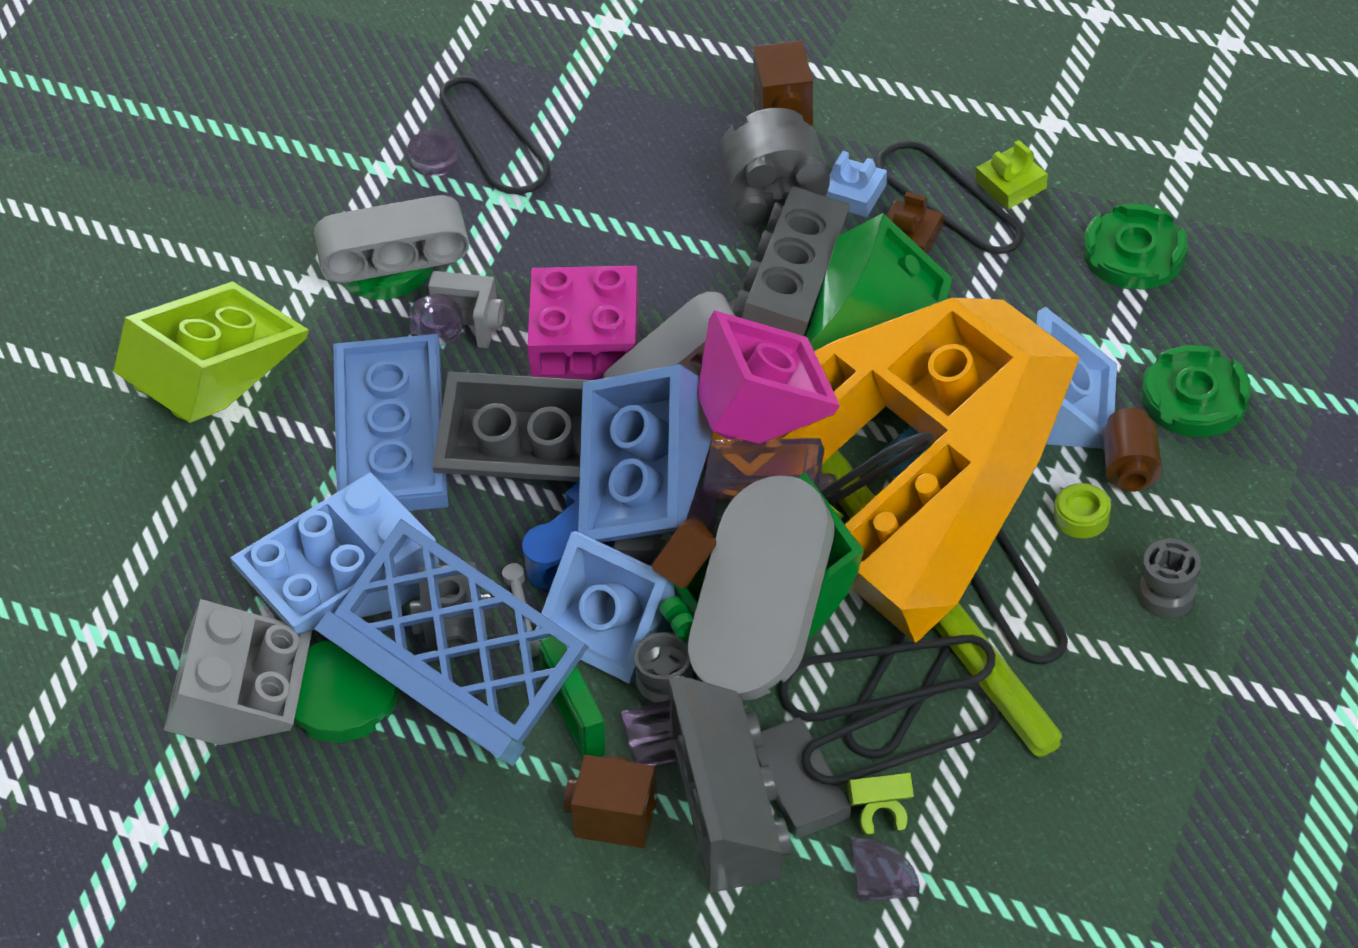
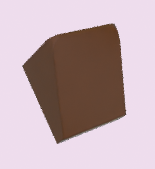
M697 517L685 520L667 542L651 567L654 572L679 587H687L713 551L717 542L702 520Z

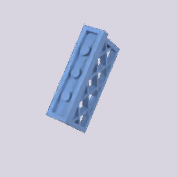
M403 519L399 520L335 613L327 610L315 627L316 631L512 767L526 748L522 745L523 741L589 648L584 642ZM407 538L423 548L426 571L397 577L394 557ZM434 556L449 566L436 568ZM386 571L387 579L378 581L383 572ZM458 574L468 578L472 602L442 608L438 579ZM428 581L432 610L402 616L398 587ZM480 587L494 597L481 600ZM388 589L392 619L367 623L355 614L369 593ZM505 605L515 611L518 634L488 640L483 610ZM473 612L478 642L448 648L443 618ZM525 618L541 629L527 631ZM434 620L438 650L413 655L407 650L404 627ZM394 629L396 642L381 631ZM554 637L569 647L555 668L534 672L530 641ZM520 644L524 674L494 680L489 650ZM480 652L484 682L459 687L453 682L450 658ZM440 660L441 673L426 663ZM546 680L537 693L536 682ZM526 684L529 706L514 725L499 714L496 690ZM486 692L488 706L472 695Z

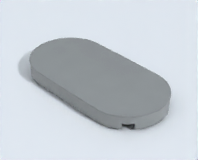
M772 476L758 480L744 488L729 503L719 524L715 539L717 543L711 553L691 626L688 653L691 665L698 677L705 683L737 691L741 695L742 700H753L770 693L769 688L775 686L780 680L784 683L798 668L805 651L834 538V520L830 510L816 489L799 478Z

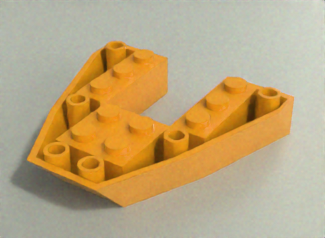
M950 298L838 339L814 351L840 404L834 415L761 444L740 438L726 439L712 431V441L705 463L739 492L750 484L767 477L791 476L798 478L804 472L809 476L884 407H888L919 433H933L935 436L933 444L845 524L864 550L859 571L851 588L915 643L960 601L1040 461L1080 359V356L1005 300Z

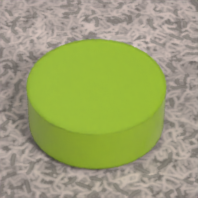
M1087 483L1069 485L1063 488L1056 496L1054 521L1063 533L1071 537L1081 539L1095 537L1101 534L1109 524L1110 499L1097 486Z

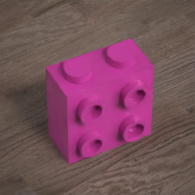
M637 266L532 268L527 344L531 377L581 380L602 379L604 373L615 362L639 343Z

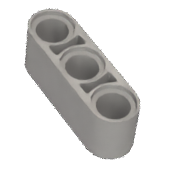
M445 195L336 213L324 217L314 227V239L321 272L329 281L336 283H346L450 264L464 257L469 249V240L460 205L454 198Z
M706 292L697 295L615 362L604 373L603 378L678 364L700 377L709 318L714 310L735 316L723 294L718 292Z

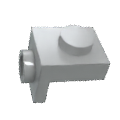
M433 271L428 287L434 322L474 326L477 348L488 349L493 331H500L502 329L505 315L504 300L497 299L495 278Z

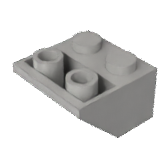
M200 599L185 636L164 731L217 745L290 731L294 723L312 630L297 634L283 621Z

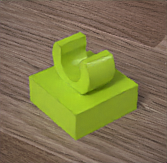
M1018 140L1014 142V147L1003 153L999 151L994 153L992 159L976 167L975 182L1009 210L1046 189L1048 174L1033 162V151Z
M911 773L855 779L845 783L847 800L850 806L865 805L859 816V825L864 835L874 833L872 817L878 809H886L891 812L894 818L895 831L906 828L907 813L898 801L914 797Z

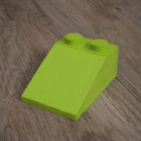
M232 281L125 317L113 372L131 383L137 391L149 395L170 409L176 417L191 423L228 408L307 339L309 329Z

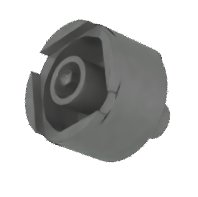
M768 108L753 112L746 116L748 123L735 131L732 125L722 136L718 146L719 164L731 205L737 212L739 220L745 225H768L775 202L784 205L791 186L826 196L830 185V175L816 131L812 124L810 126L806 123L802 115L796 111L785 108Z

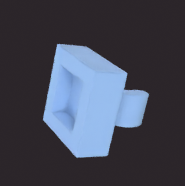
M842 151L829 174L830 185L826 197L851 204L850 213L867 218L887 185V170L877 168L873 159L867 158L864 163L850 160L849 152Z

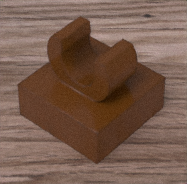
M906 192L905 202L896 199L886 216L928 254L943 228V213L927 209L926 197Z

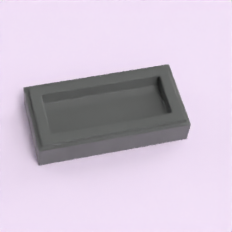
M800 717L761 731L762 747L755 748L759 766L770 765L776 788L777 798L775 801L796 840L851 818V806L840 786L822 784L813 780L805 772L801 763L802 752L813 739ZM815 749L810 758L813 768L821 774L833 776L819 749Z

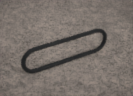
M1001 527L997 537L1058 634L1059 646L1048 655L1042 656L1033 655L1025 651L977 572L974 574L972 582L1016 654L1030 663H1051L1059 659L1067 649L1068 638L1065 629Z
M899 630L891 645L901 644L905 634ZM944 646L921 688L933 685L952 651L950 646ZM895 653L884 655L857 704L870 699ZM924 700L911 705L895 736L887 746L875 750L863 748L854 740L852 732L844 736L845 742L858 755L871 759L882 758L893 753L900 745ZM862 712L850 714L845 725L857 721Z

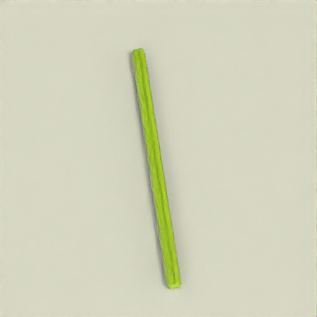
M837 450L814 472L827 488L854 469L840 451ZM858 476L857 478H855L854 480H852L851 482H849L848 484L834 492L832 496L861 478ZM865 485L838 503L851 519L875 496ZM958 602L934 627L943 638L958 635H975L984 638L992 646L995 652V666L991 674L982 682H979V685L1035 756L1043 758L1049 753L1055 752L1061 746V731ZM972 643L949 645L972 676L984 669L987 663V656L980 646Z

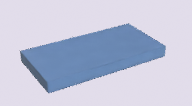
M438 334L333 344L337 492L371 472L408 511L449 507L447 474L434 473L432 468L443 405L441 355Z

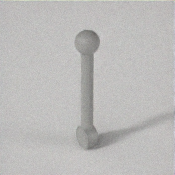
M517 563L508 564L502 570L503 581L505 585L511 587L513 595L526 603L522 584L525 581L524 568ZM525 618L527 631H532L531 622ZM539 640L530 641L531 656L534 658L539 654L541 642Z

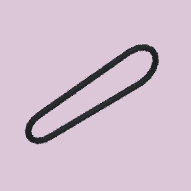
M459 76L448 80L440 89L439 96L441 102L490 184L497 190L507 194H525L543 186L549 178L551 169L548 159L480 79L472 76ZM470 83L476 85L541 162L543 173L537 181L522 187H511L500 183L495 178L447 98V91L456 84Z
M900 141L888 145L879 153L876 167L884 169L883 162L885 157L898 149L912 148L928 154L1016 232V238L1011 244L1006 246L989 245L927 202V209L943 213V222L979 248L988 253L1005 254L1016 250L1022 244L1024 233L1018 222L931 147L921 142ZM887 173L888 184L904 195L906 192L914 193Z
M923 432L889 446L822 490V495L827 498L884 459L912 446L827 499L831 506L835 505L925 449L934 441L935 436L932 432Z
M958 635L923 640L916 643L908 642L810 656L801 660L796 671L784 683L780 681L779 696L783 707L792 716L800 717L804 721H824L982 682L991 674L995 666V652L984 638L975 635ZM963 643H972L980 646L987 656V663L984 669L976 675L820 713H808L797 709L791 703L788 696V685L792 677L802 668L813 664Z
M978 683L962 687L980 693L989 702L992 709L991 719L982 728L839 776H826L813 768L810 758L813 751L818 747L936 694L898 702L808 743L802 752L801 763L805 772L813 780L827 785L844 784L850 780L859 779L982 738L995 729L1000 720V711Z

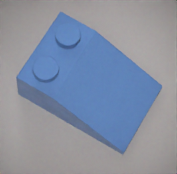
M678 364L583 382L579 533L603 543L674 532L686 520L712 441L711 427L697 397L700 380L698 375Z

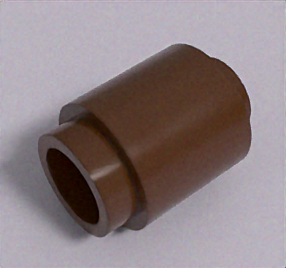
M1124 408L1112 413L1102 432L1107 479L1113 486L1126 491L1136 492L1144 490L1156 483L1162 474L1157 426L1147 412L1138 408Z

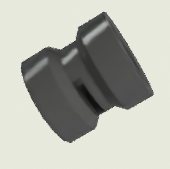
M1170 538L1158 540L1147 548L1143 558V575L1140 580L1139 599L1142 606L1149 613L1161 618L1171 619L1181 617L1191 610L1195 604L1196 582L1199 579L1201 558L1195 548L1182 540Z
M661 632L651 634L636 646L634 665L637 675L638 699L644 707L653 712L670 713L669 678L683 676L694 679L693 667L688 653V643H684L676 634Z

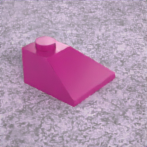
M716 310L713 311L708 322L697 393L712 431L726 439L740 438L761 444L836 413L840 404L807 337Z

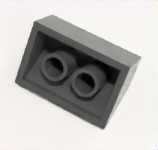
M448 372L432 466L433 472L580 482L583 382L592 380Z
M683 676L669 678L670 735L710 893L780 879L782 876L783 855L791 854V845L784 818L774 820L769 801L776 800L777 798L772 770L769 764L759 766L755 748L762 747V736L756 713H745L741 695L737 691Z

